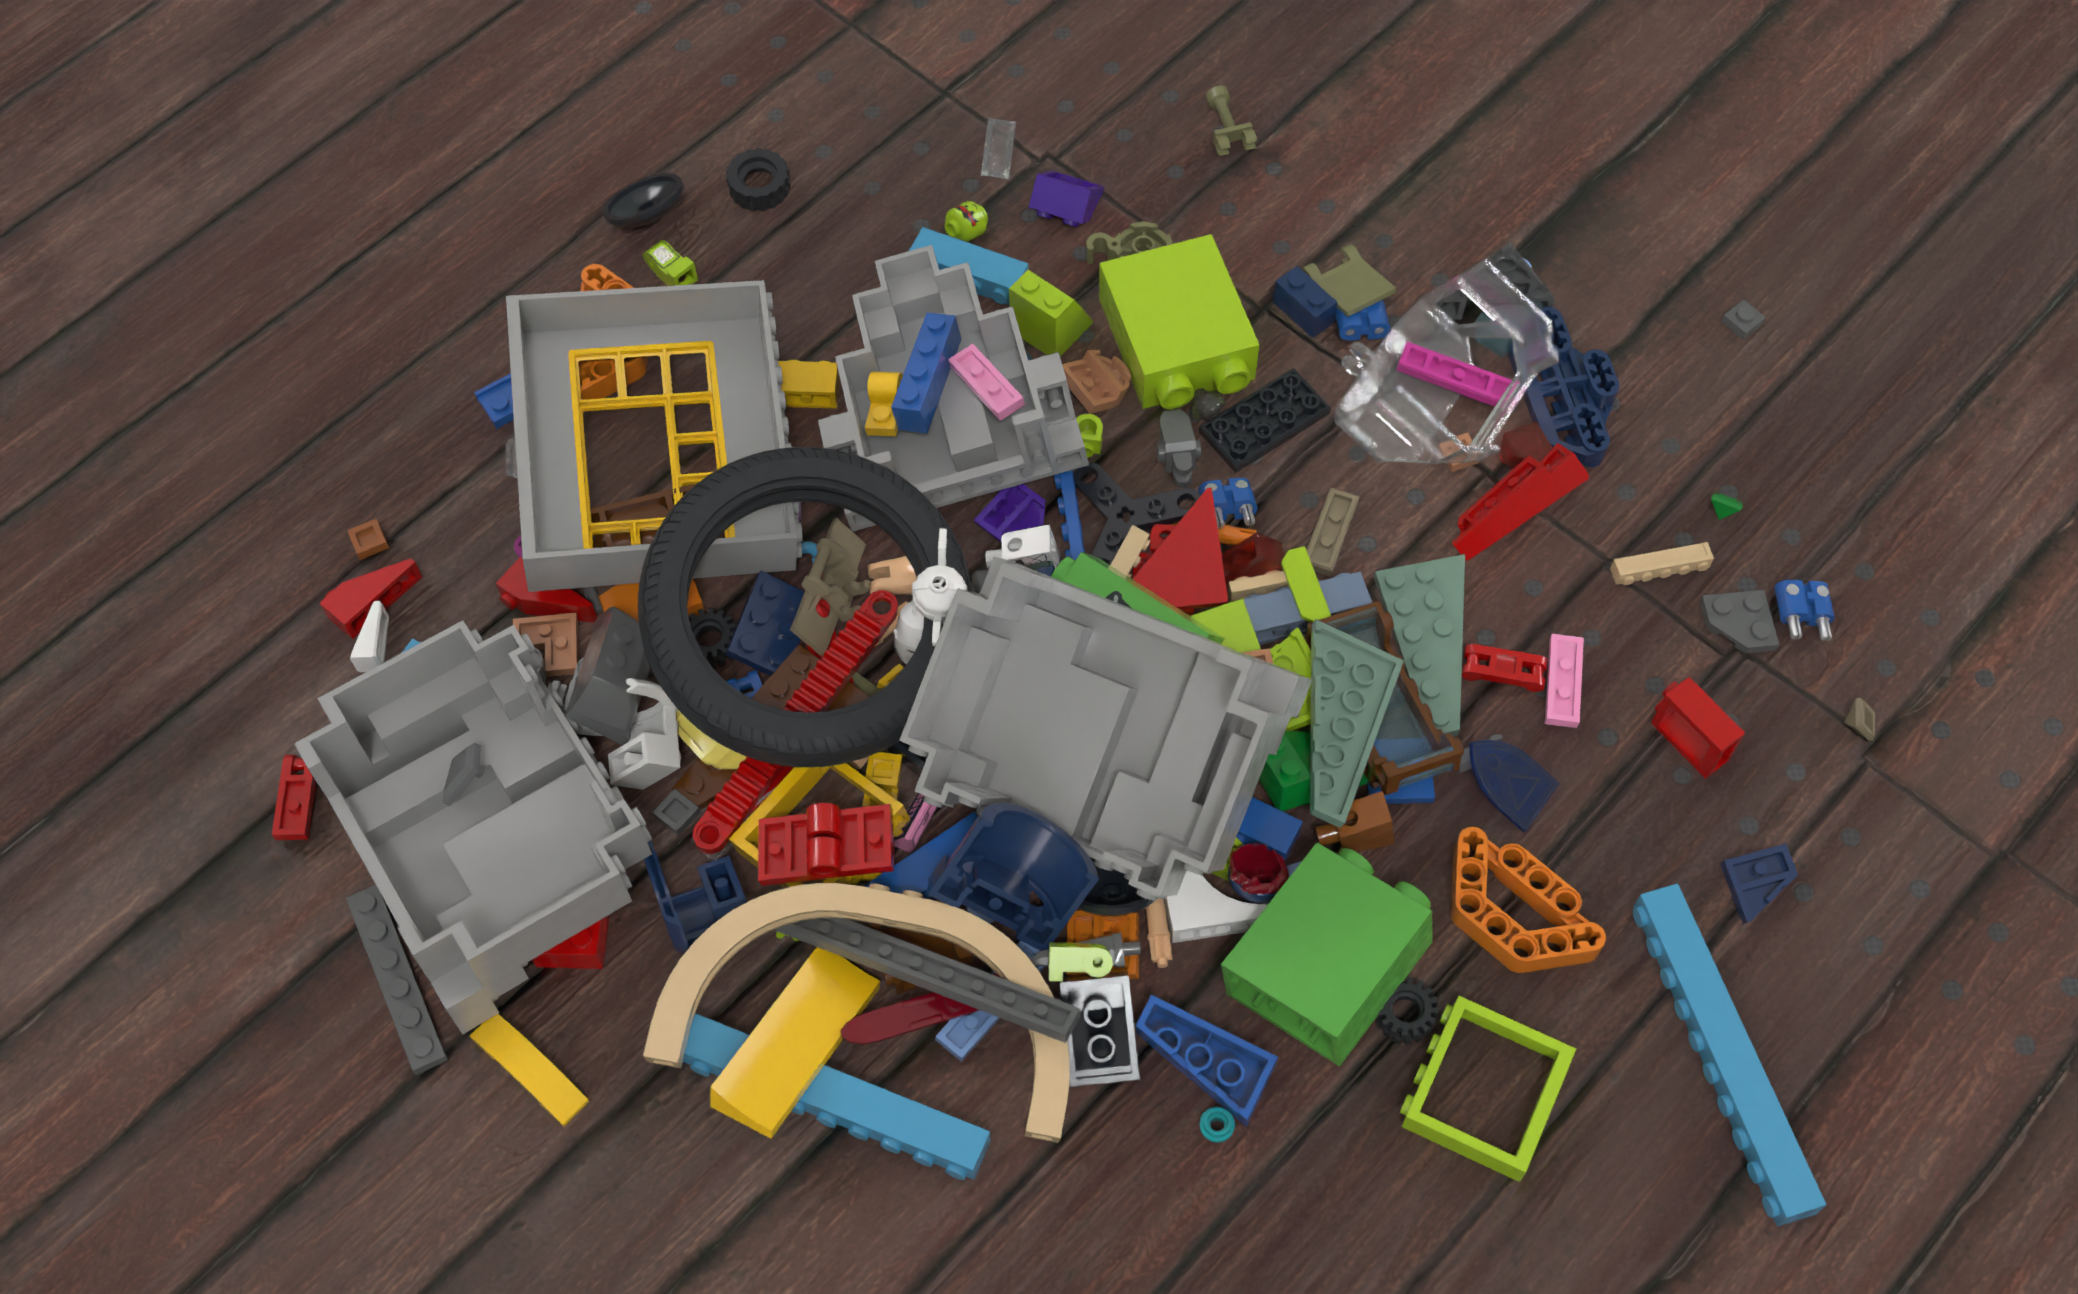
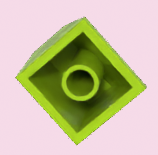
M1027 270L1009 288L1010 307L1013 306L1022 339L1046 355L1059 352V356H1061L1093 324L1090 316L1074 299L1030 270Z
M1243 598L1191 616L1224 637L1225 639L1221 644L1238 652L1261 650Z

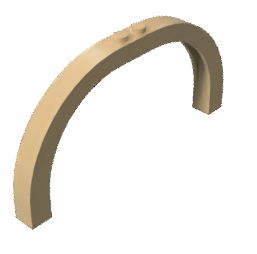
M841 883L798 885L773 891L746 902L712 924L695 940L675 966L662 990L651 1021L643 1057L650 1063L681 1068L697 1007L715 975L728 960L751 941L783 925L802 920L845 918L939 937L973 953L1000 978L1052 998L1054 997L1040 972L1012 940L991 924L967 911L945 903L925 899L923 894L915 891L905 890L903 894L889 892V887L880 884H870L869 888ZM1028 1029L1034 1055V1082L1024 1136L1059 1143L1070 1082L1067 1042L1064 1043Z

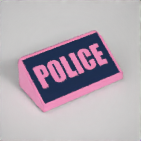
M920 793L916 794L907 810L910 820L902 828L903 833L893 838L895 847L909 853L914 851L937 808L924 802L925 796Z

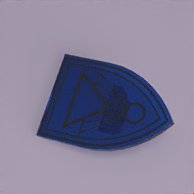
M1493 740L1469 743L1472 769L1482 792L1522 832H1526L1560 783L1533 758L1515 746Z

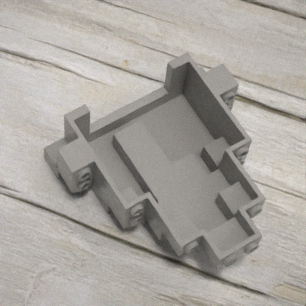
M932 245L875 261L881 287L852 295L865 348L835 356L848 412L818 420L824 448L855 454L892 470L922 492L936 508L1089 465L1059 352L1028 361L1013 306L983 315L968 262L939 270ZM927 312L954 315L962 338L957 353L974 344L1023 396L1025 402L1023 407L1000 421L951 368L927 434L898 430L897 437L870 436L865 431V424L871 404L867 389L870 372H901L904 374ZM844 508L852 532L876 525L865 517Z

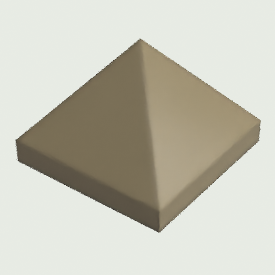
M1856 698L1844 724L1868 741H1874L1875 712L1864 700Z

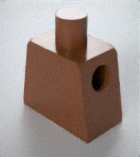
M1383 791L1354 800L1346 822L1341 828L1330 823L1315 827L1319 844L1322 846L1339 842L1341 848H1349L1355 852L1395 844L1392 820Z

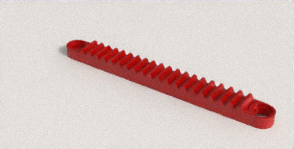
M886 590L873 592L859 610L854 612L853 618L847 621L846 627L841 629L837 639L832 641L831 647L826 649L822 659H819L815 668L810 670L808 677L802 681L800 688L794 691L793 697L786 702L783 710L808 713L826 712L896 619L898 615V602L891 592ZM879 601H886L891 605V609L887 614L880 615L873 610L874 604ZM749 757L741 761L737 771L732 773L731 779L725 782L722 791L716 794L715 800L708 805L706 812L695 825L693 839L696 847L705 854L720 852L785 766L770 764ZM708 828L716 829L719 832V838L713 844H706L701 841L702 832Z

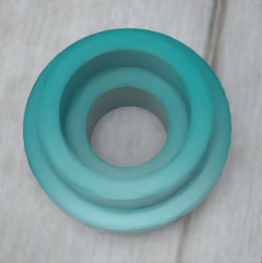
M1212 1107L1202 1114L1199 1125L1200 1131L1211 1142H1224L1232 1136L1235 1121L1228 1110L1221 1107ZM1213 1121H1220L1223 1124V1129L1215 1131L1211 1128L1210 1124Z

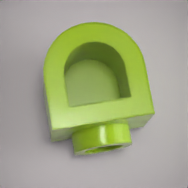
M1093 414L1078 416L1076 420L1087 457L1093 456V453L1100 454L1103 439L1102 421Z

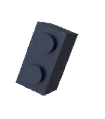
M1298 266L1275 281L1273 303L1311 338H1314L1334 323L1337 301Z

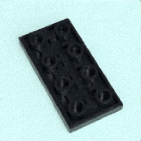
M1293 368L1199 426V433L1230 468L1237 473L1329 415L1331 407Z

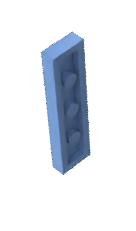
M1022 941L1017 944L1029 959L1040 952V950ZM1035 966V967H1036L1037 970L1041 973V971H1042L1046 966ZM978 1011L952 1019L936 1035L935 1040L962 1062L1000 1018L984 1011Z

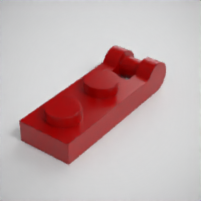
M284 755L272 828V836L275 840H308L316 780L307 768L304 760L298 758L297 755ZM297 771H304L303 775H295Z

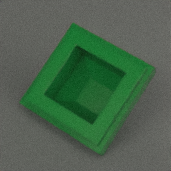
M1715 491L1711 496L1718 520L1740 511L1743 507L1742 501Z

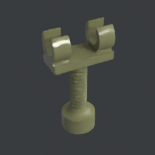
M1221 85L1211 88L1207 92L1206 98L1210 107L1217 109L1224 126L1223 129L1214 130L1213 143L1218 156L1230 154L1228 148H1230L1229 142L1242 140L1245 150L1256 148L1254 142H1257V137L1252 129L1251 122L1235 126L1227 106L1231 100L1227 88Z

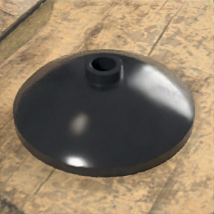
M661 173L642 178L615 193L605 203L602 214L608 223L619 227H640L656 224L677 203L681 197L684 184L681 178L673 173Z
M1094 865L1099 880L1078 909L1092 915L1117 917L1139 912L1155 901L1138 895L1136 893L1138 888L1128 884L1130 880L1124 878L1125 873L1115 869L1108 871Z

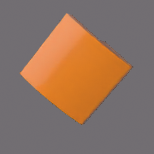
M1082 910L1075 911L1067 922V943H1077L1120 932L1122 943L1139 941V914L1136 912L1125 916L1104 917L1092 915ZM1139 955L1124 956L1125 967H1112L1110 972L1128 971L1129 979H1139ZM1066 972L1067 977L1089 975L1086 972Z

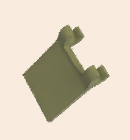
M1352 244L1341 248V252L1346 256L1345 259L1341 260L1342 264L1321 274L1314 263L1302 267V270L1337 301V308L1347 317L1396 293V287L1365 262Z

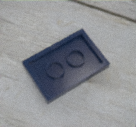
M760 571L755 578L724 655L771 676L799 645L801 639L790 629L805 592Z

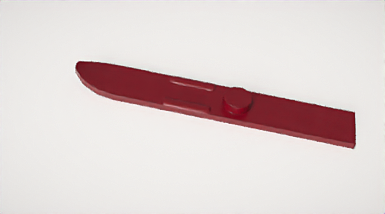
M932 992L859 1015L847 1022L840 1030L842 1039L852 1044L865 1045L887 1040L981 1010Z

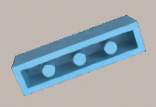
M922 227L909 250L932 245L939 270L968 262L977 295L993 299L999 304L1010 305L1009 288L1029 270L1028 263L924 227Z

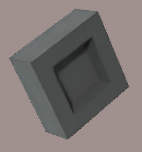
M1743 300L1724 314L1721 322L1744 340L1763 325L1766 317Z
M674 789L652 813L656 820L679 836L700 814V810L695 804Z

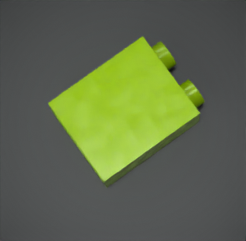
M1212 234L1099 263V300L1123 361L1131 372V381L1142 409L1161 405L1165 409L1179 408L1190 402L1195 395L1217 389L1220 393L1231 394L1242 390L1251 380H1255L1259 343Z

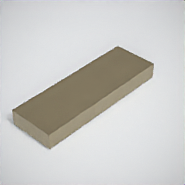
M1330 487L1307 548V553L1315 572L1328 576L1332 575L1360 496Z

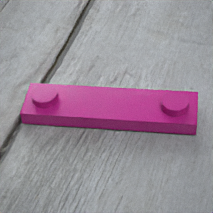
M1408 341L1405 344L1396 368L1399 372L1507 412L1512 407L1520 384L1519 382Z

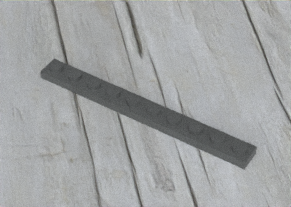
M845 918L802 920L774 929L782 934L1064 1043L1067 1042L1081 1017V1009Z

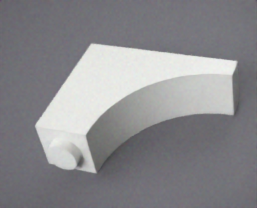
M1188 870L1178 894L1165 897L1164 899L1172 943L1247 932L1268 905L1245 903L1232 899L1216 890L1202 875Z

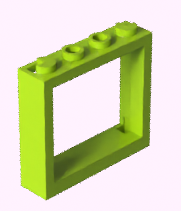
M1458 996L1454 1006L1447 1004L1439 1023L1446 1025L1442 1035L1439 1036L1434 1033L1426 1053L1433 1055L1429 1065L1426 1066L1421 1063L1413 1083L1419 1085L1415 1097L1408 1094L1400 1113L1406 1115L1402 1127L1520 1182L1528 1169L1576 1048ZM1460 1018L1466 1019L1554 1060L1515 1156L1420 1112Z

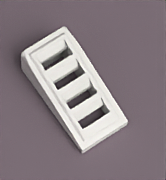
M380 601L373 602L351 653L350 660L358 672H367L384 663L389 615Z

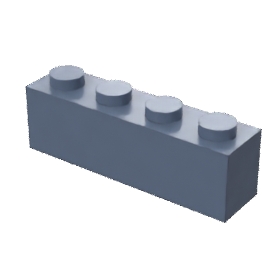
M1361 572L1352 574L1341 573L1331 579L1318 580L1331 616L1372 603ZM1282 587L1275 592L1264 595L1252 594L1243 599L1259 645L1286 639L1297 627L1302 635L1307 634V624L1310 622L1300 617L1289 587ZM1370 615L1341 625L1369 619Z

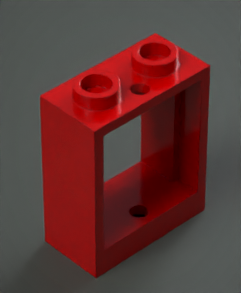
M1688 677L1680 684L1676 681L1671 683L1662 692L1664 698L1654 708L1656 714L1651 724L1707 779L1730 761L1745 732Z

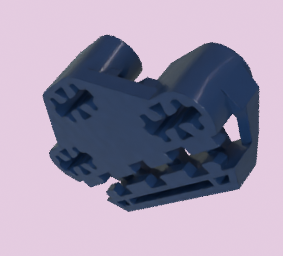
M1544 307L1533 311L1511 343L1508 357L1516 379L1520 383L1519 387L1543 452L1549 453L1559 443L1573 452L1583 466L1597 467L1603 462L1610 443L1605 424L1620 387L1610 358L1605 352L1598 349L1589 350L1585 354L1572 346V340L1563 316L1556 308ZM1531 328L1530 334L1526 336L1529 348H1525L1522 338ZM1541 362L1543 368H1539L1538 371L1541 382H1538L1531 363ZM1554 396L1555 402L1551 403V407L1555 416L1551 417L1544 397ZM1566 430L1568 436H1565L1564 442H1562L1557 432Z

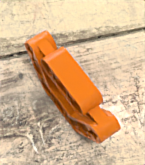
M600 264L588 265L581 273L582 284L580 291L633 288ZM648 357L624 359L626 386L645 375ZM613 359L587 360L578 363L582 400L605 398L617 391L616 369Z
M1467 827L1460 832L1453 851L1450 912L1451 919L1456 926L1510 971L1515 973L1589 963L1598 957L1605 944L1606 934L1602 927L1596 923L1589 922L1578 913L1582 905V899L1573 887L1518 844H1506L1499 849L1488 840L1487 835L1480 828ZM1469 845H1472V850L1475 852L1473 854V857L1468 858L1470 850ZM1503 860H1511L1515 862L1518 867H1509L1504 863ZM1487 867L1493 871L1494 876L1502 884L1557 927L1527 931L1486 897ZM1471 874L1477 881H1467L1462 875ZM1537 881L1542 884L1544 889H1536L1530 882ZM1556 903L1568 905L1571 911L1559 909ZM1461 905H1470L1476 912H1465ZM1487 927H1497L1502 932V935L1490 933ZM1547 944H1557L1562 952L1550 950ZM1521 948L1527 952L1529 957H1520L1513 949Z

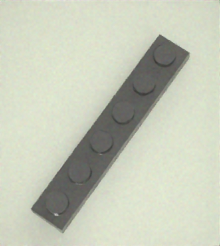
M374 885L347 897L348 906L412 1071L417 1075L448 1061L388 906L379 889Z

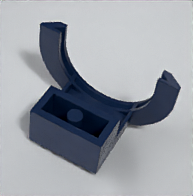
M652 840L647 843L652 854L644 858V862L674 950L684 955L695 940L712 924L747 901L729 856L698 866L697 869L703 886L671 897Z

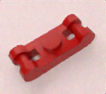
M1468 644L1465 646L1464 658L1467 660L1466 664L1462 666V678L1465 680L1477 681L1480 679L1525 687L1532 692H1541L1545 689L1543 672L1547 670L1548 659L1546 657L1478 644ZM1479 661H1489L1488 666L1479 665ZM1522 667L1528 668L1530 673L1522 672Z

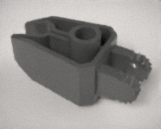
M1181 409L1162 411L1159 419V444L1156 445L1158 462H1163L1165 473L1172 472L1175 485L1185 488L1192 483L1191 470H1196V458H1201L1200 440H1195L1190 418Z

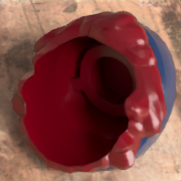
M1247 843L1236 848L1230 854L1227 869L1229 884L1237 894L1249 902L1257 904L1270 903L1289 878V871L1283 857L1277 854L1275 850L1269 851L1265 844Z

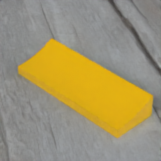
M816 947L712 1084L710 1107L772 1139L843 1040L840 1030L847 1022L862 1014L879 990L880 980L862 971L844 957Z

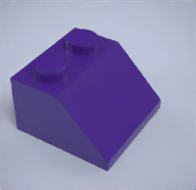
M1053 170L1038 173L1029 208L1037 210L1036 214L1039 216L1053 218V215L1063 218V223L1079 227L1080 223L1083 224L1090 221L1105 186Z

